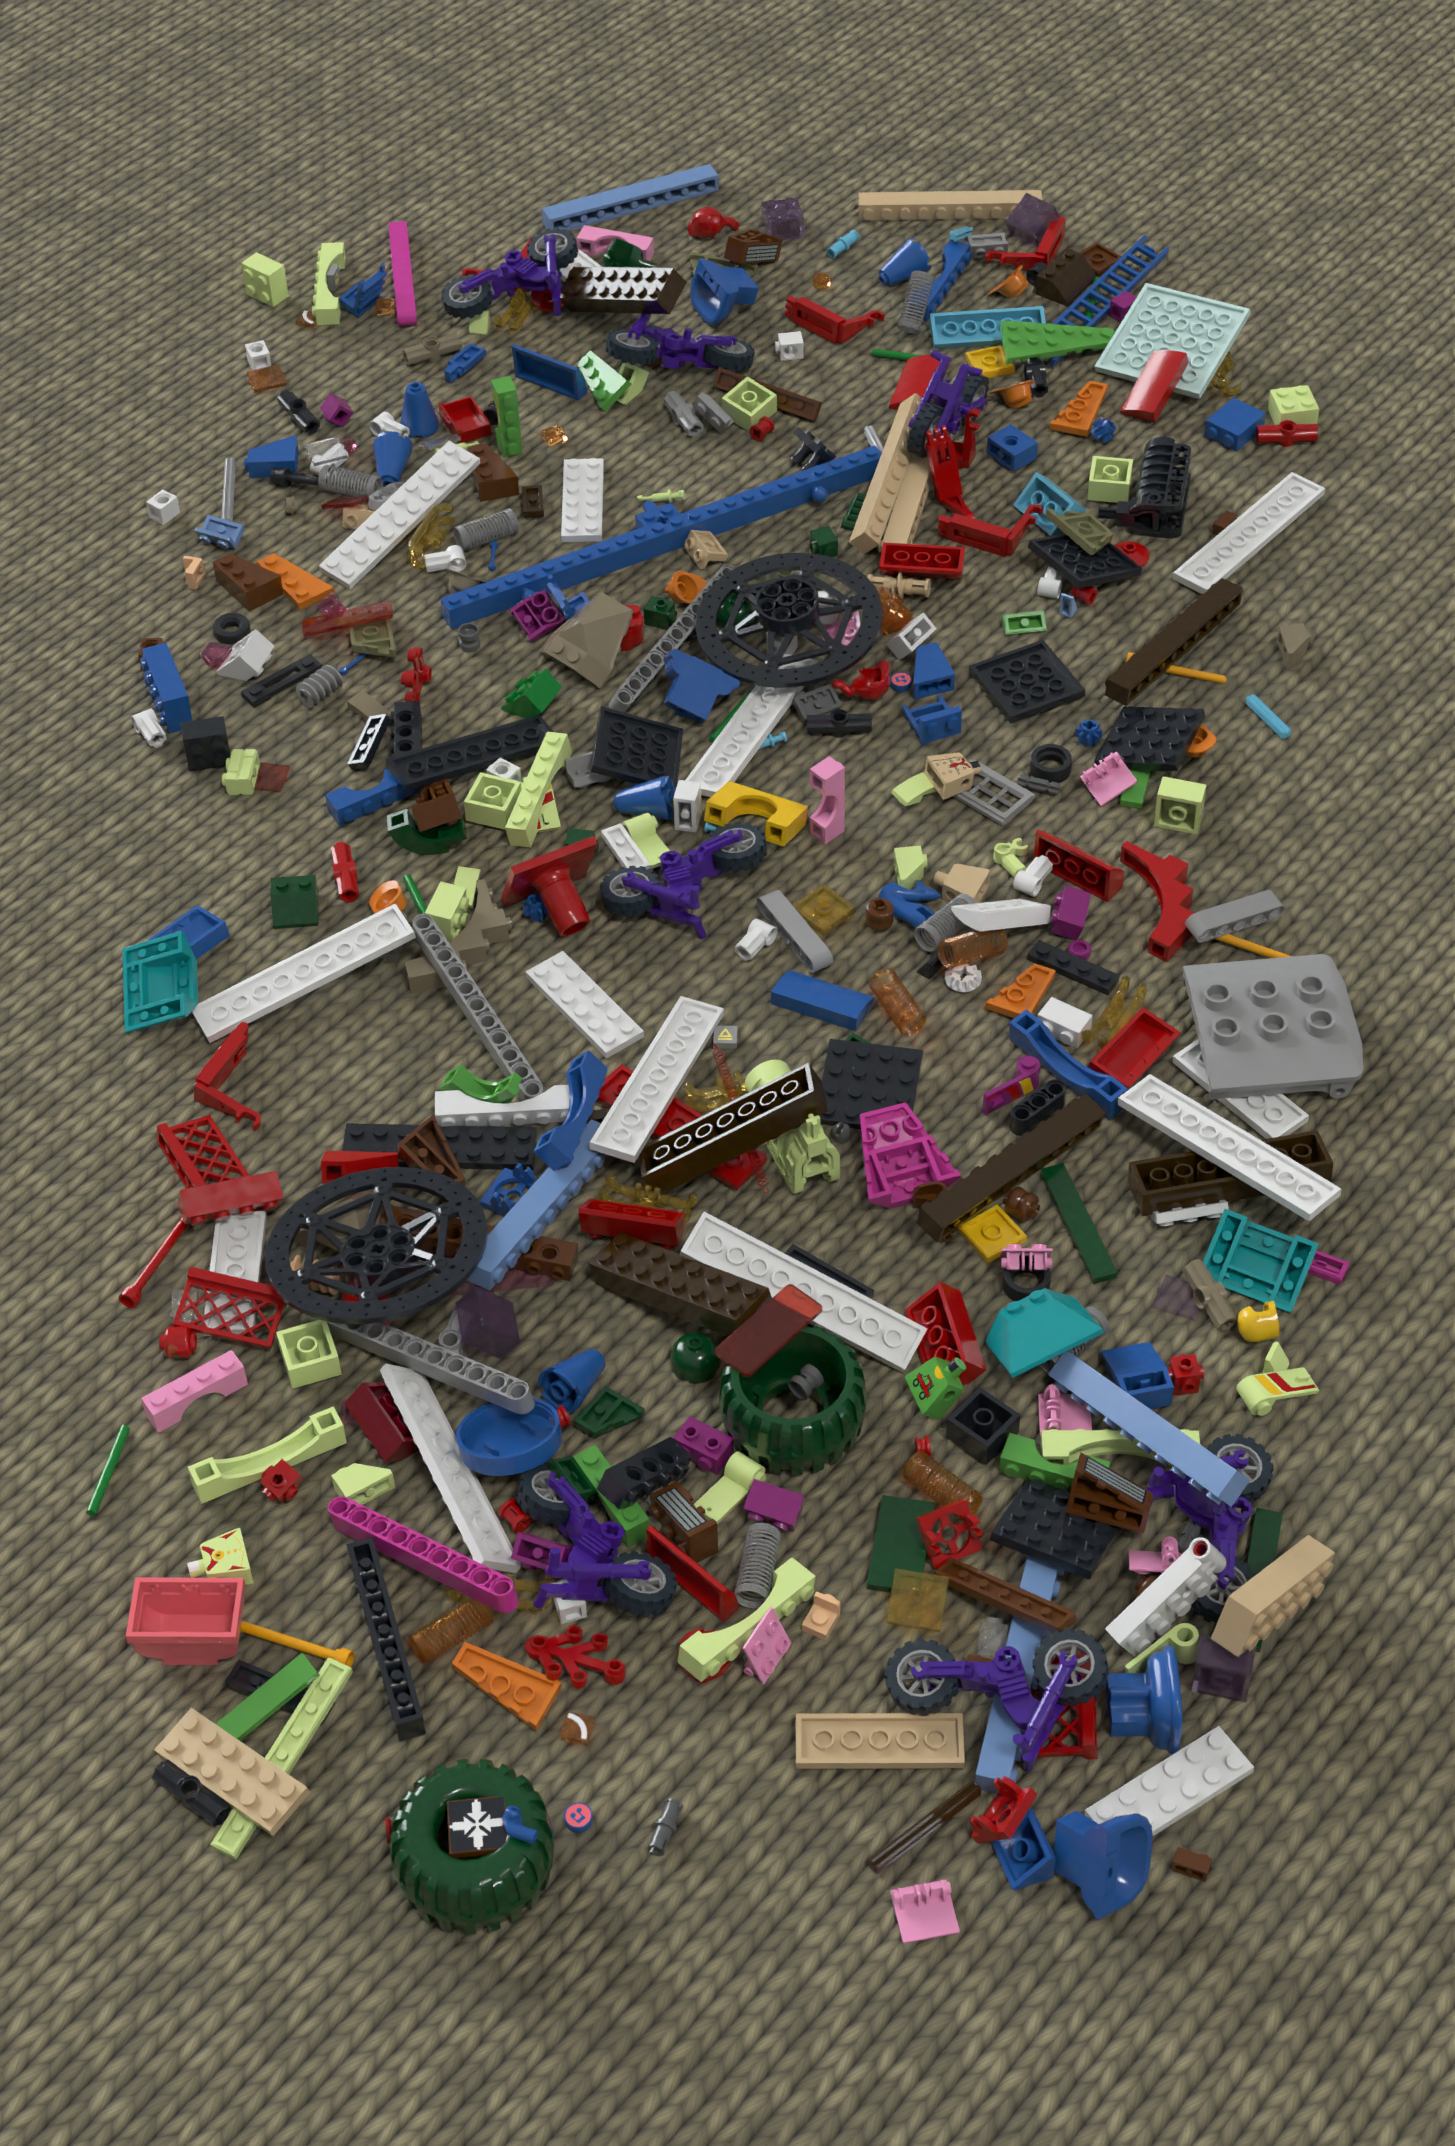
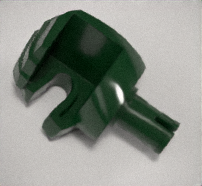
M614 238L607 245L602 256L604 267H657V263L642 258L641 248L619 238Z

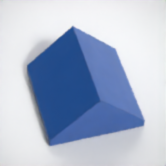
M1029 1809L1011 1838L991 1841L1012 1890H1019L1054 1878L1056 1858L1034 1810Z

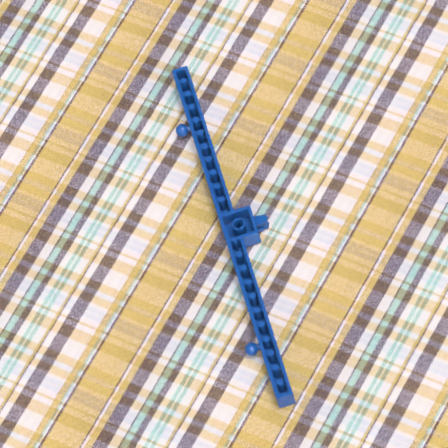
M876 446L868 447L682 514L679 513L672 503L657 507L653 501H646L643 503L645 512L635 515L636 530L441 598L443 618L449 627L454 629L465 623H471L513 608L522 600L533 596L537 592L546 590L548 594H552L547 585L550 582L549 575L553 576L559 589L563 590L684 547L690 530L709 531L715 536L811 501L824 502L830 494L872 480L882 453Z

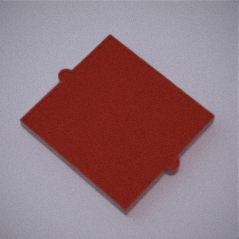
M367 496L335 498L322 504L321 508L354 507L368 499Z
M260 762L254 790L280 793L284 782H287L290 766Z

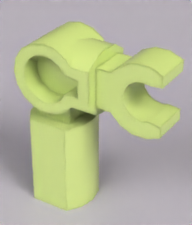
M1021 838L1014 839L1012 843H998L994 847V862L1002 864L1014 879L1020 870L1025 871L1027 869L1016 857V855L1024 856L1028 853L1029 846H1021Z

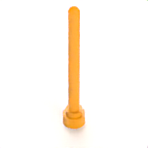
M1128 652L1126 662L1136 653ZM1174 665L1165 671V673L1224 684L1227 681L1224 675Z
M1230 934L1215 938L1216 940L1268 958L1293 957Z
M245 1621L241 1623L240 1632L323 1659L329 1657L349 1667L353 1665L355 1658L353 1650L344 1647L332 1650Z

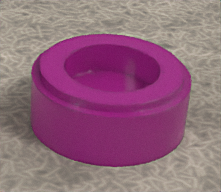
M1075 940L1070 943L1068 953L1088 960L1091 957V945L1083 940Z

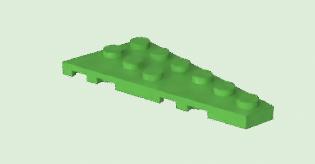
M1003 320L1000 323L1006 365L1012 364L1014 360L1026 362L1029 358L1033 357L1044 359L1063 356L1070 351L1082 353L1083 349L1090 348L1093 351L1105 349L1114 335L1113 329L1105 327L1097 328Z

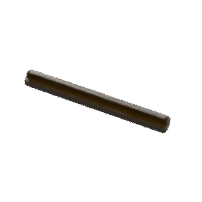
M970 1781L872 1856L868 1860L870 1869L875 1874L883 1871L981 1795L980 1786L975 1781Z

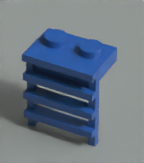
M380 265L379 271L367 281L362 279L339 297V304L359 318L382 299L380 294L384 291V288L381 286L386 282L383 278L387 276L385 265Z
M548 576L550 582L547 585L567 620L590 602L584 591L567 601L553 576Z
M938 695L937 700L939 702L910 710L905 704L902 705V710L906 720L910 722V727L914 728L915 735L919 736L920 743L925 744L961 733L962 710L960 707L949 708L942 695Z

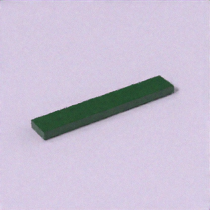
M1064 1163L1042 1168L1040 1175L1093 1284L1117 1278L1116 1268Z
M1256 1508L1247 1564L1251 1567V1572H1255L1256 1575L1276 1559L1282 1512ZM1262 1639L1258 1641L1252 1651H1261Z

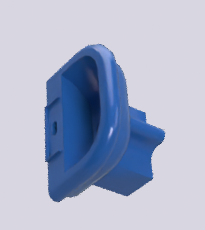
M700 258L692 279L690 296L695 310L710 326H715L729 316L733 305H754L759 287L743 268L721 267L715 262Z
M673 649L664 656L663 661L666 664L665 673L673 682L663 705L675 710L676 715L680 717H689L699 723L706 721L715 699L724 697L740 686L739 680L723 673L722 670L677 649Z
M1165 1645L1162 1651L1155 1652L1148 1658L1144 1673L1107 1675L1105 1689L1110 1737L1148 1736L1155 1747L1161 1750H1168L1173 1755L1179 1751L1183 1725L1182 1696L1176 1652L1174 1647Z
M1078 1811L1056 1820L1054 1846L1056 1861L1054 1871L1081 1888L1082 1898L1085 1904L1093 1911L1096 1919H1101L1127 1906L1142 1891L1148 1879L1151 1864L1152 1825L1147 1817L1138 1813L1116 1816L1100 1824Z

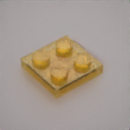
M822 884L792 905L808 925L822 936L855 914V906L825 884Z
M895 1568L887 1624L941 1632L949 1577Z

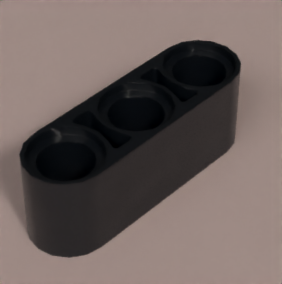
M1050 1080L1015 1105L1011 1111L1010 1129L1012 1133L1018 1136H1022L1027 1131L1030 1133L1041 1121H1047L1058 1109H1063L1066 1100V1084L1061 1080Z

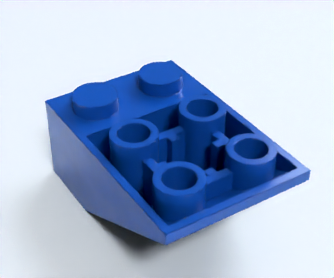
M1150 1342L1100 1351L1111 1382L1149 1409L1172 1405L1174 1390L1172 1380L1166 1365Z

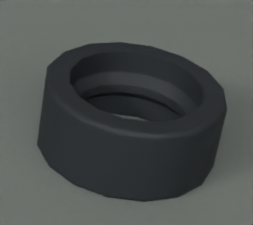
M1045 744L1033 750L1030 760V772L1033 777L1048 780L1049 783H1060L1069 777L1072 767V756L1066 748L1056 744ZM1045 760H1055L1063 765L1057 768H1048L1039 763Z
M1025 1256L1024 1270H1021V1257H1019V1270H1006V1268L1004 1270L1003 1289L1008 1298L1013 1301L1024 1299L1036 1290L1050 1289V1269L1047 1268V1271L1034 1270V1257H1032V1270H1029V1256ZM1020 1273H1031L1038 1276L1042 1282L1033 1288H1024L1016 1285L1012 1278Z

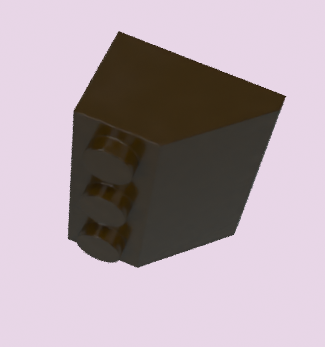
M1066 248L1037 275L1036 295L1068 307L1093 283L1097 275L1083 254Z

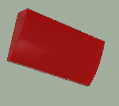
M1174 350L1153 351L1122 406L1120 414L1156 423L1189 363L1187 353Z
M930 355L907 359L890 401L889 409L898 410L900 403L915 393L922 398L940 362Z
M1142 1007L1090 1061L1088 1068L1104 1075H1111L1129 1090L1172 1045L1181 1032Z
M649 1526L646 1529L647 1553L651 1554L650 1556L653 1558L658 1557L662 1559V1563H667L671 1567L670 1571L676 1574L675 1581H677L680 1587L722 1622H725L739 1609L736 1595L656 1528Z

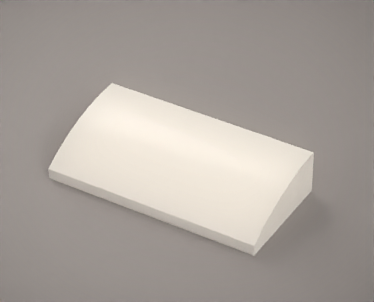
M1025 899L951 906V911L960 921L978 931L1050 924L1051 906Z

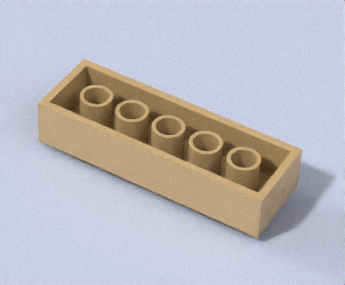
M1307 1535L1229 1595L1211 1639L1237 1657L1247 1650L1252 1651L1260 1639L1264 1641L1273 1629L1278 1630L1286 1618H1293L1300 1607L1304 1609L1308 1605L1311 1598L1314 1597L1316 1599L1319 1597L1325 1586L1322 1584L1323 1579L1333 1569L1334 1564L1331 1561L1335 1552Z

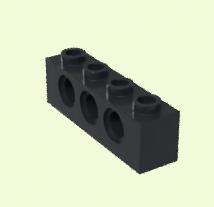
M420 701L394 702V711L390 712L391 724H394V726H390L391 739H394L390 741L391 753H394V755H391L390 758L422 749Z
M669 1437L606 1469L597 1490L618 1509L628 1504L633 1505L639 1498L645 1495L650 1496L656 1489L668 1486L671 1481L677 1478L682 1479L689 1471L688 1465L693 1456L673 1438Z

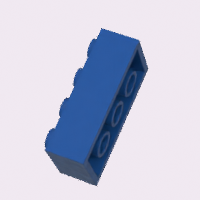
M163 643L143 648V658H140L143 671L146 670L143 678L146 687L150 686L148 690L151 700L155 699L154 706L156 712L161 713L159 714L161 725L166 726L169 734L182 731L181 722L193 720L188 694L168 645Z

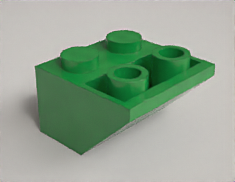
M546 668L539 672L534 671L527 679L522 678L515 684L516 689L504 698L506 702L501 709L523 718L539 715L546 709L562 686Z

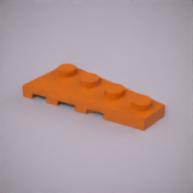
M1089 381L1077 393V397L1068 403V407L1058 413V418L1050 422L1049 429L1087 437L1108 391V384Z
M275 553L257 561L258 566L281 575L284 595L299 610L335 594L334 587Z
M464 1642L452 1662L453 1670L535 1731L538 1730L562 1688V1683L559 1680H549L542 1673L467 1642Z

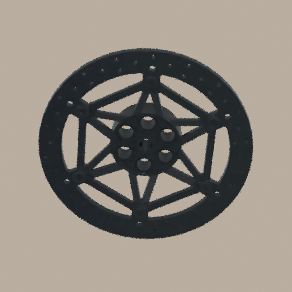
M813 553L775 554L752 560L731 570L708 590L697 611L696 634L702 652L723 673L739 681L757 686L773 688L800 687L822 682L845 672L857 664L871 650L877 641L882 627V603L872 582L858 569L843 561ZM799 570V573L756 584H748L751 580L767 574ZM814 574H824L842 582L855 595L848 597L815 577ZM812 584L838 600L818 597V592ZM732 593H735L738 597L725 628L716 629L717 617L722 605ZM744 600L749 601L756 607V611L734 626ZM819 603H820V604H826V605H832V606H831V607H826V608H820ZM862 609L860 628L852 641L845 646L841 641L851 614L854 610ZM844 612L835 639H832L819 617ZM753 620H758L759 624L744 628ZM816 626L824 640L809 632V630ZM761 631L768 632V655L766 656L740 638ZM797 635L820 647L819 649L783 657L793 637ZM774 637H785L776 654H774ZM732 642L761 661L763 666L752 665L737 658L722 643ZM828 654L832 656L822 662L806 667L779 669V666Z
M411 1167L369 1169L329 1181L295 1202L278 1220L270 1234L265 1251L266 1270L270 1283L280 1298L289 1306L305 1315L340 1324L385 1322L424 1310L438 1303L459 1288L474 1272L483 1257L487 1244L488 1228L485 1213L477 1198L465 1186L448 1176ZM393 1188H409L424 1191L444 1200L446 1204L439 1206L395 1192ZM374 1189L372 1193L327 1213L316 1214L341 1198ZM394 1200L427 1211L428 1213L403 1226L396 1225L390 1201ZM373 1202L366 1225L360 1230L332 1220ZM383 1203L388 1223L376 1224ZM460 1217L463 1225L462 1242L455 1257L449 1259L445 1257L449 1220ZM427 1224L416 1237H413L410 1233ZM440 1224L437 1254L433 1255L416 1249L434 1227ZM304 1228L309 1230L304 1265L302 1268L293 1271L290 1265L291 1248L297 1234ZM330 1230L349 1237L345 1242H341ZM317 1233H321L341 1253L313 1264ZM338 1264L343 1265V1268H330ZM433 1273L439 1274L428 1283L413 1291L393 1298L379 1300L381 1296ZM325 1276H345L350 1285ZM314 1282L357 1297L359 1302H346L327 1298L313 1292L304 1285Z

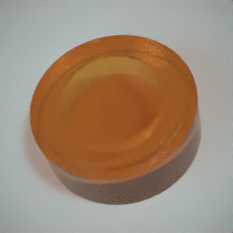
M817 273L812 278V285L817 289H827L831 286V276L827 273Z

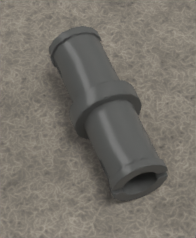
M673 1798L666 1800L660 1818L654 1823L655 1831L647 1846V1850H650L651 1854L655 1856H663L665 1854L669 1839L677 1830L675 1824L683 1809L680 1801Z

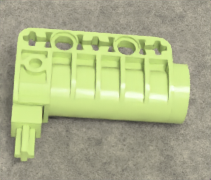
M781 1060L763 1062L753 1068L747 1075L745 1087L749 1093L791 1072V1070ZM813 1113L809 1114L806 1122L800 1127L791 1129L781 1134L778 1138L765 1142L793 1194L804 1191L806 1178L820 1173L824 1180L827 1179L828 1182L840 1179V1154L824 1134L819 1115L814 1117Z

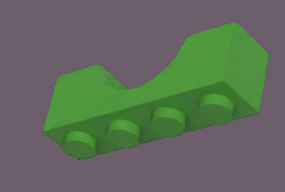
M510 376L491 380L492 397L499 422V427L495 428L497 445L504 458L521 454L522 442L517 389Z
M1009 1433L1000 1457L999 1472L1009 1477H1018L1025 1480L1039 1479L1046 1484L1070 1492L1078 1461L1068 1465H1057L1048 1462L1038 1453L1035 1440ZM1089 1456L1092 1459L1110 1468L1111 1462Z
M594 1445L574 1455L573 1458L597 1490L605 1470L611 1466L597 1446ZM597 1490V1496L607 1510L611 1522L618 1523L623 1527L624 1536L622 1541L627 1548L647 1539L646 1529L650 1526L649 1518L637 1502L618 1509Z

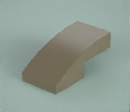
M362 690L347 701L348 708L363 716L365 724L369 716L387 714L391 719L390 712Z

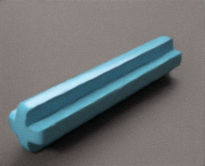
M965 226L951 231L948 239L956 242L967 238L968 235H973L971 232L973 228Z
M1255 694L1246 698V704L1282 739L1290 737L1291 729Z

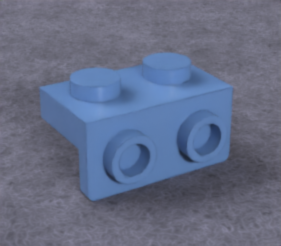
M208 515L202 529L196 527L195 532L199 539L206 544L212 542L224 549H228V547L236 549L245 527L242 524Z

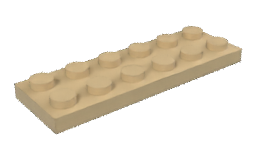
M193 1708L189 1709L154 1749L156 1754L165 1761L169 1759L187 1774L197 1777L203 1786L272 1836L277 1833L311 1793L305 1785Z
M909 1713L796 1714V1769L964 1768L963 1713H929L928 1716H921L920 1713H916V1715Z

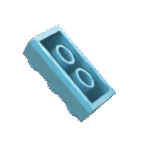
M1038 472L1034 474L1013 504L1023 514L1030 505L1037 504L1042 506L1043 514L1033 513L1031 516H1035L1036 524L1050 536L1061 534L1063 531L1045 516L1047 509H1053L1056 514L1064 515L1065 510L1074 512H1086L1087 510L1049 478Z

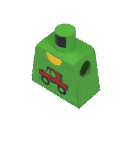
M934 1357L905 1376L922 1415L940 1420L962 1394L964 1387L958 1377L966 1369L962 1360L956 1357L949 1362Z

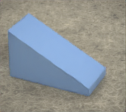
M1061 593L1059 614L1072 618L1077 611L1075 599L1073 596Z

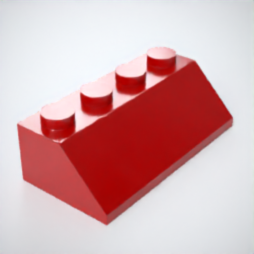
M883 542L879 571L881 575L898 576V573L901 572L902 576L963 580L965 547Z
M1039 829L1035 832L1034 859L1041 855L1048 857L1049 861L1053 864V869L1050 873L1106 902H1109L1123 887V870L1049 832Z
M277 1171L181 1189L177 1205L184 1223H191L192 1226L206 1223V1220L216 1218V1221H222L234 1214L240 1213V1216H247L253 1214L254 1210L263 1208L264 1211L275 1210L279 1208L278 1205L282 1204L283 1194Z
M591 1198L579 1207L578 1214L581 1232L588 1233L590 1237L602 1238L605 1235L612 1236V1239H614L622 1232L648 1243H660V1246L663 1248H675V1246H678L683 1241L686 1212Z
M940 1281L905 1309L908 1319L927 1328L917 1348L922 1364L934 1357L949 1362L956 1357L959 1358L966 1366V1369L958 1376L962 1385L971 1383L987 1370L960 1290Z

